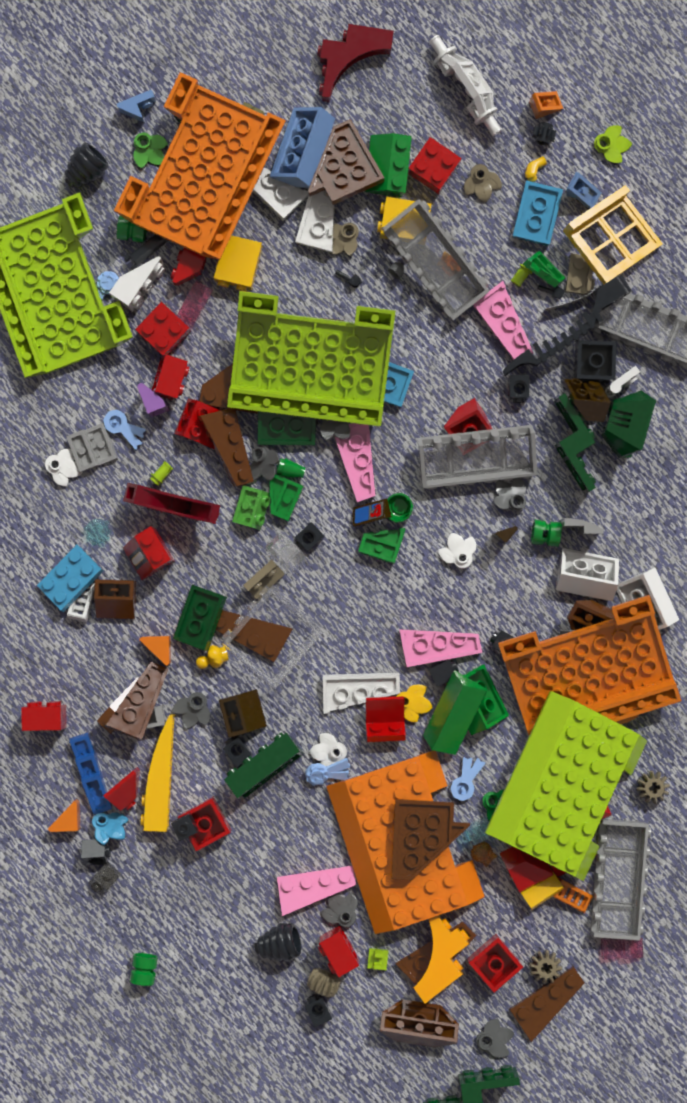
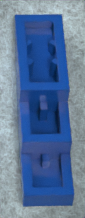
M89 733L70 738L69 741L81 775V782L93 814L111 810V803L103 796L107 793V788Z

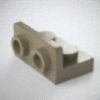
M570 254L565 292L588 295L590 290H594L595 279H592L593 270L579 254Z
M270 560L243 586L258 599L284 576V572L273 560Z

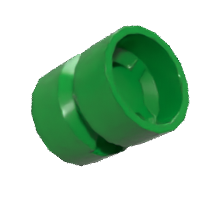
M119 215L116 231L117 239L128 241L132 238L133 242L144 243L147 230L132 224Z
M534 519L531 544L543 545L546 543L547 546L559 547L562 523L550 521L547 524L544 520ZM543 530H547L546 536H543Z
M134 953L132 959L134 970L130 973L129 982L141 986L154 985L156 973L153 970L157 968L158 956L147 953Z

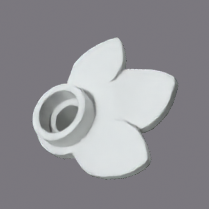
M63 449L57 455H51L45 460L46 470L52 474L53 481L60 486H67L68 478L77 477L83 473L79 471L71 449ZM52 461H56L58 463L57 468L52 467Z
M451 533L448 537V547L439 549V555L448 564L455 563L458 568H467L472 564V554L476 551V542L473 537L464 540L460 535ZM466 556L465 561H460L459 558Z
M329 733L320 734V743L309 750V754L324 766H329L343 760L347 755L345 745L337 742L335 737ZM335 749H338L340 751L339 755H336L334 753Z

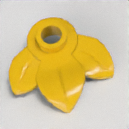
M420 684L412 685L406 692L403 691L396 695V697L403 696L408 700V703L404 705V718L406 720L418 722L419 714L427 713L432 709L430 701L423 697L427 689L426 686Z

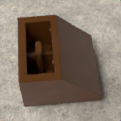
M95 579L94 600L96 618L135 619L136 581Z

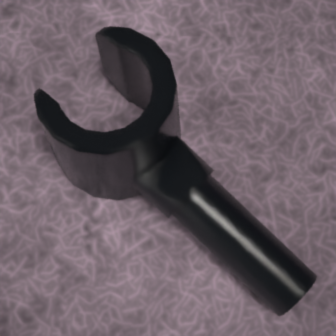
M339 270L335 272L336 275L348 281L353 288L358 287L362 283L360 277L356 274L350 278Z
M540 285L537 287V290L549 293L557 299L562 298L565 293L559 286H556L554 291Z

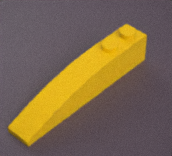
M175 714L169 715L153 753L148 773L146 795H142V806H145V813L141 814V826H144V831L167 832L169 830Z

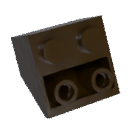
M576 378L564 379L563 383L573 403L585 420L604 422L611 402L600 382L595 380L582 381Z
M257 689L219 699L228 737L248 733L267 726Z

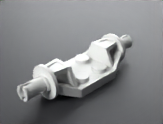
M439 35L434 36L429 41V44H431L438 55L434 60V64L440 67L444 76L454 74L464 84L466 93L469 97L473 98V101L466 108L475 119V125L484 123L492 137L497 135L503 129L493 117L498 111L497 107H494L493 91L474 63L455 53L457 51L456 46L447 48Z

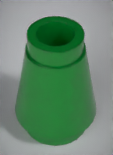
M280 458L276 473L285 477L303 478L305 467L287 458Z

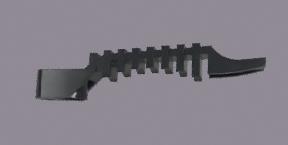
M623 275L615 277L591 293L595 300L593 311L589 315L587 312L582 314V318L585 321L584 324H582L580 319L576 321L575 325L578 331H575L573 326L568 328L570 336L567 337L565 332L561 333L560 338L562 342H559L556 336L553 337L551 341L555 346L551 348L547 340L543 341L542 345L546 353H543L537 342L532 344V348L539 358L535 359L530 349L526 350L504 368V376H507L522 365L537 367L541 363L545 364L548 358L552 359L555 357V353H561L565 346L568 348L571 346V342L578 341L581 335L582 337L587 335L588 330H594L596 327L595 321L598 325L603 322L599 312L632 292Z

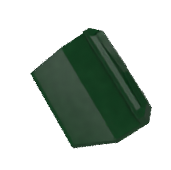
M643 391L615 399L610 403L608 409L610 416L606 427L602 429L601 436L618 458H631L633 453L643 449L656 403L654 398Z

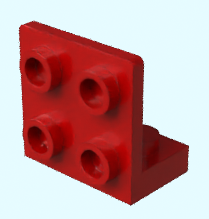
M188 398L174 434L214 449L213 442L208 438L205 432L206 429L203 423H200L197 416L220 410L198 400Z
M403 696L366 698L367 742L406 741Z

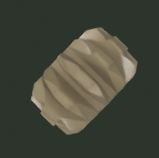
M652 770L649 771V777L643 773L642 777L645 780H637L638 783L642 784V786L636 787V790L642 791L639 797H645V802L647 803L652 799V802L657 804V797L664 801L662 794H669L664 788L670 787V784L664 783L667 777H661V772H657L654 776ZM653 782L657 785V788H654V792L649 789Z
M547 949L544 951V955H542L541 951H537L539 957L537 958L533 955L531 958L535 962L529 963V966L533 968L530 971L531 975H536V981L542 978L544 984H546L547 978L554 982L553 975L558 978L560 977L557 971L562 970V966L558 965L561 959L556 958L555 952L549 955V950ZM547 963V965H550L548 966L549 969L541 968L543 967L542 964Z
M313 968L307 979V986L310 990L321 996L334 997L338 992L341 980L336 974L326 969Z

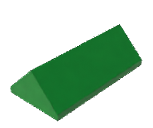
M456 670L453 671L423 734L431 750L453 755L457 754L488 689Z

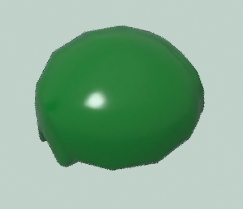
M395 493L388 497L387 500L392 516L388 519L395 523L404 522L409 519L413 513V503L410 497L403 493Z

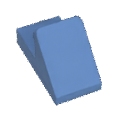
M151 89L117 103V107L120 113L144 122L139 108L147 109L153 106L156 99Z
M576 172L567 187L566 196L578 199L583 205L591 209L597 203L602 192L579 172Z

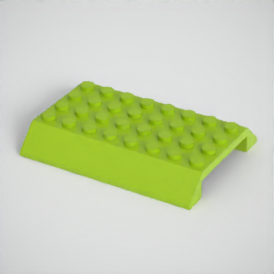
M80 192L62 199L63 204L0 227V311L25 378L48 374L119 347L133 338L120 301L106 306L103 305L80 242L81 238L93 230Z
M239 291L237 310L239 312L227 407L381 426L396 310L357 306L354 323L278 313L279 296Z
M550 691L484 833L584 881L599 849V845L592 842L593 836L622 773L625 772L632 776L647 740L640 734L598 712Z

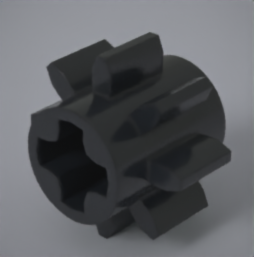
M540 122L539 126L534 127L532 137L536 138L535 142L537 144L549 145L550 141L554 142L557 131L553 130L552 124Z

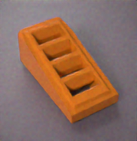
M557 877L564 889L553 897L585 913L593 896ZM568 888H571L567 897L564 898V895L567 892ZM575 892H578L574 901L571 902V899ZM584 895L585 897L580 906L577 905L581 896Z

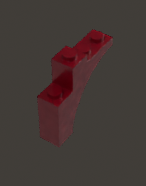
M348 24V30H344L343 42L323 39V43L318 46L317 57H320V63L327 64L323 65L322 76L325 77L324 84L320 83L319 89L322 101L330 103L337 81L352 65L367 57L384 54L391 55L394 31Z
M127 483L123 502L196 521L216 524L219 517L220 505L187 498L138 484Z

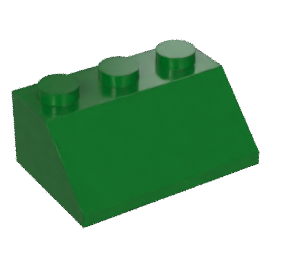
M396 133L370 136L369 152L383 174L385 182L364 192L393 197H402L406 193L412 136Z
M484 664L462 674L488 689L470 725L469 732L471 735L487 730L509 716Z

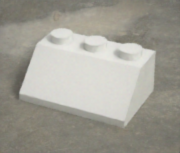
M563 548L557 574L556 590L613 601L618 587L619 559Z
M656 568L618 583L616 591L622 603L650 595L659 630L679 620Z

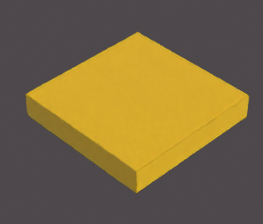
M554 874L552 877L521 892V894L533 910L563 890L564 887Z

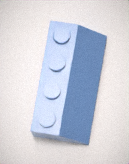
M322 107L293 108L270 177L295 187L309 188L326 147L335 118Z

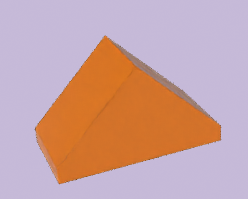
M557 91L534 93L529 101L535 119L563 109Z
M144 636L139 639L166 666L171 664V636Z
M77 799L73 801L48 830L50 832L78 831L80 829V801Z

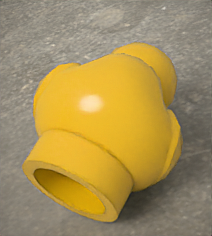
M211 645L207 652V657L199 656L196 659V666L200 669L207 668L209 664L213 668L221 667L223 662L228 661L226 648L224 646L219 648L218 646Z

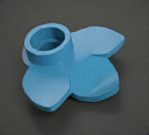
M116 812L109 815L105 813L96 814L92 819L95 839L102 845H105L109 838L124 840L125 830L122 825L128 822V818Z

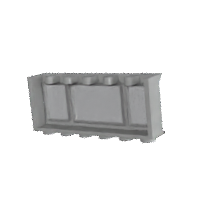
M417 199L383 226L381 230L449 319L454 320L489 292L487 289L489 285L483 277L479 278L475 273L477 269L472 262L468 263L465 260L463 250L459 246L455 247L452 243L453 237L448 231H443L440 227L442 223L436 215L433 217L430 214L429 205L424 200L420 201V199Z
M629 293L599 312L603 322L598 325L595 321L596 327L592 332L601 334V332L606 333L611 340L618 341L621 339L626 341L625 345L629 347H641L644 349V353L649 355L656 353L661 355L662 360L667 362L676 361L679 363L678 366L687 369V316L680 314L679 310H670L663 307L659 302L653 303L645 300L644 296L638 294L635 296Z
M532 425L417 438L423 489L432 490L441 486L455 487L458 484L473 485L476 482L492 483L495 480L510 481L513 478L519 477L527 479L537 475L536 441Z
M603 818L598 825L597 845H599V849L596 853L590 934L593 937L640 940V935H643L644 925L641 923L642 916L645 915L643 896H646L647 887L644 885L645 877L648 876L646 858H649L650 848L647 846L648 838L650 839L651 827L646 822Z

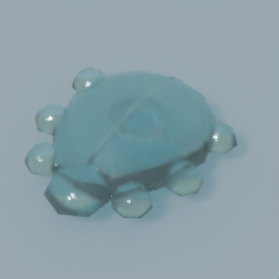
M93 519L83 528L88 534L86 539L93 540L92 545L98 544L99 547H103L106 545L105 541H110L108 534H111L112 531L107 526L109 521Z

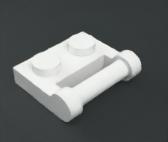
M636 366L606 387L604 391L607 397L615 396V394L621 391L622 385L626 388L637 380L636 375L640 373L639 369Z

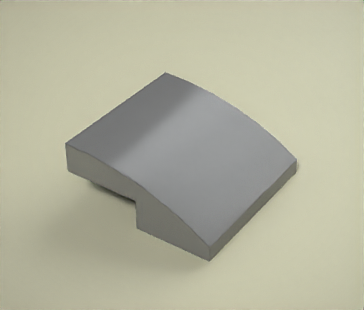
M104 423L66 436L80 472L118 459Z
M572 518L560 520L562 528H579V535L604 534L602 528L587 521Z

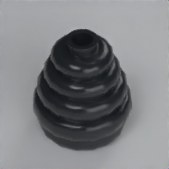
M83 143L74 149V154L70 156V162L67 164V170L64 171L66 176L65 182L72 188L74 186L81 188L83 184L87 185L90 181L94 182L98 178L103 177L109 164L96 148L89 143Z
M279 923L277 927H272L270 931H266L263 936L258 937L257 942L254 944L255 951L262 958L276 959L277 961L284 960L286 962L292 961L301 954V940L297 927L293 923Z

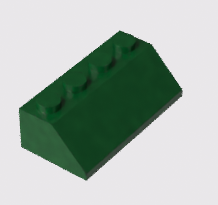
M279 733L273 738V743L269 746L267 744L263 745L257 750L258 754L253 758L252 756L247 757L242 761L243 765L240 768L236 769L235 767L226 774L228 777L224 781L237 799L244 800L305 754L288 733Z

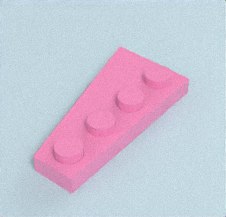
M502 281L474 303L473 307L514 360L528 349H530L532 354L533 351L512 305L511 298L507 293L506 286Z
M351 423L349 424L350 437L348 439H340L335 435L334 437L356 501L360 502L375 497L369 425Z
M399 629L406 667L482 653L479 634Z
M353 866L277 877L282 916L355 886Z

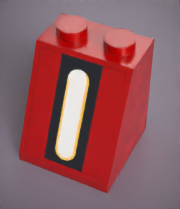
M152 526L135 535L123 547L141 580L146 579L175 561L158 531Z

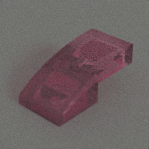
M196 281L177 316L194 326L213 290Z
M640 937V940L601 939V957L604 960L643 958V938Z

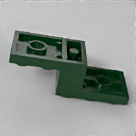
M564 393L554 403L573 434L554 446L582 492L586 494L596 488L594 485L596 481L591 474H587L584 469L586 467L581 457L577 458L576 454L596 443L594 441L595 435L590 428L587 429L584 425L585 419L580 412H576L573 407L575 404L570 395L567 396Z
M503 1065L500 1067L501 1069L496 1070L486 1067L482 1068L479 1072L464 1070L462 1074H458L461 1097L457 1098L456 1095H450L443 1100L428 1098L423 1103H483L481 1090L520 1085L519 1075L516 1067H512V1065Z

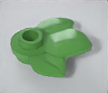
M139 133L134 139L136 149L133 156L136 164L140 168H143L148 161L154 165H161L164 159L161 149L168 145L166 139L161 135L150 136L148 133ZM142 140H147V144L145 146H142L140 144Z

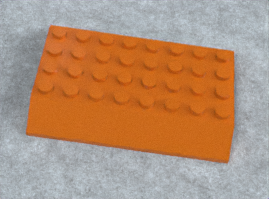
M180 72L164 104L166 110L181 120L177 132L150 188L148 183L130 176L114 212L132 224L201 256L220 260L286 120L269 112L265 116L200 86L197 79Z
M650 595L612 606L613 619L540 642L536 631L498 643L528 735H530L550 691L572 699L615 722L681 702L677 684L673 678L654 616L655 611Z
M433 750L326 786L375 934L406 927L470 905L485 897L473 860L455 865L449 846L412 880L391 878L395 799L433 801L431 793L448 786L437 753Z

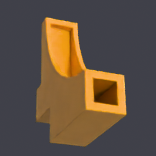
M439 915L428 919L433 936L432 956L424 976L413 987L424 1003L430 1001L463 975L461 970L464 968L457 959L454 961L452 958L470 944L468 942L470 937L464 929L460 931L459 928H456L451 932L450 928L452 926L446 918L442 920Z

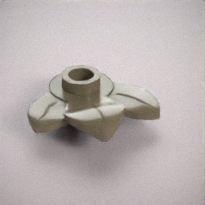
M483 164L473 166L470 171V177L464 183L465 194L470 195L475 192L476 196L483 202L489 200L492 189L502 188L499 176L494 172H489L488 168ZM479 170L483 172V176L481 178L477 176V172Z
M346 223L343 226L333 224V252L330 254L335 255L345 251L347 255L351 256L356 251L358 246L356 239L359 235V230L355 224ZM349 230L353 231L350 236L346 235Z

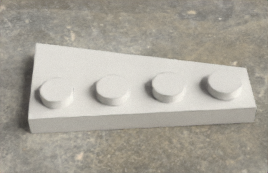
M264 167L253 192L277 216L284 220L309 196L308 191H303L298 187L272 179L270 177L271 171Z
M325 190L311 197L308 196L295 242L296 244L332 253L334 205H332Z
M399 673L323 675L324 714L355 704L366 703V698L388 697L400 693Z

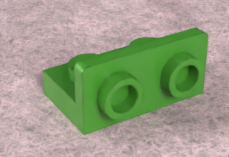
M243 485L232 522L260 530L265 521L267 507L270 504V493Z

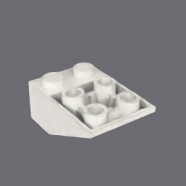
M158 256L120 276L109 292L115 301H120L121 305L132 312L134 309L138 310L143 303L142 298L145 293L149 294L153 289V281L156 277L160 278L165 270L161 257Z

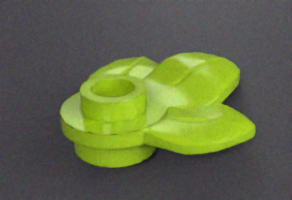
M619 125L608 127L604 134L598 135L594 140L595 149L603 153L607 161L617 164L622 162L621 153L627 151L632 146V143L627 138L620 135L622 127ZM605 141L607 146L602 147L600 142Z

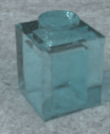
M486 816L471 822L470 826L464 831L467 841H472L473 845L492 838V836L484 833L489 824Z

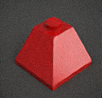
M475 398L459 406L444 425L448 434L493 429L485 412ZM481 441L479 444H473V442L463 443L457 447L465 455L488 441Z
M138 767L135 768L103 795L120 811L124 808L129 810L136 804L134 800L138 797L140 769Z
M513 846L499 853L519 893L554 875L548 863Z

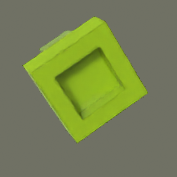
M369 948L367 968L387 970L388 950Z

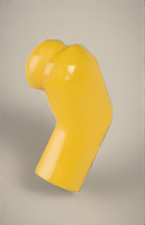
M544 156L528 163L525 171L527 181L535 182L537 180L536 174L538 169L547 165Z

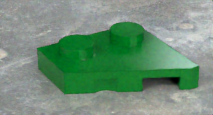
M538 251L523 263L526 268L553 287L558 286L565 279L564 275L541 251Z
M275 474L274 478L270 480L269 489L271 514L290 521L304 486Z
M405 528L364 533L358 553L395 564Z

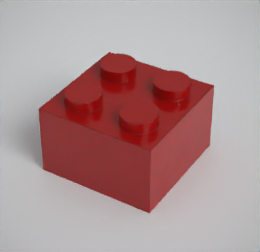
M430 137L409 166L408 174L439 195L460 165L462 158Z
M160 302L135 329L162 356L165 354L169 355L191 332L190 328L163 302Z
M167 354L162 356L152 391L159 397L169 400H175L181 396L184 389L182 380L184 377H187L189 372L188 361Z
M32 701L27 703V706L21 707L22 731L62 730L67 728L66 705H61V701L46 702V705H42V701Z
M214 796L178 816L180 818L191 812L199 828L197 833L189 836L196 851L231 833L232 830Z
M340 925L320 936L318 948L323 957L327 956L328 966L333 974L336 973L338 977H341L359 966V958Z
M497 934L493 935L467 958L468 963L493 992H496L523 968L519 959Z

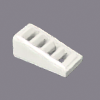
M95 583L88 587L90 589L89 592L84 591L81 594L88 596L87 599L77 598L69 606L67 613L69 619L87 623L95 592ZM76 602L83 603L86 605L85 607L76 605ZM74 610L82 611L83 615L74 613Z

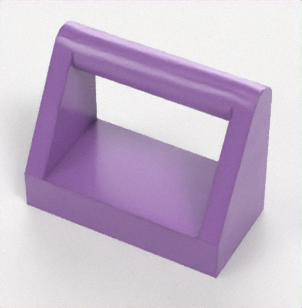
M143 383L138 384L137 388L147 413L151 417L169 411L167 403Z

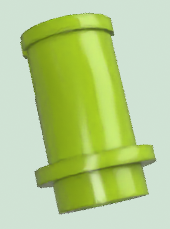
M523 264L519 265V270L510 280L518 287H521L528 275L533 273Z
M164 461L154 474L151 473L150 480L157 486L163 484L162 481L173 468Z

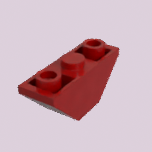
M186 248L180 250L177 256V261H179L177 269L174 268L171 274L173 284L179 286L201 275L207 257Z

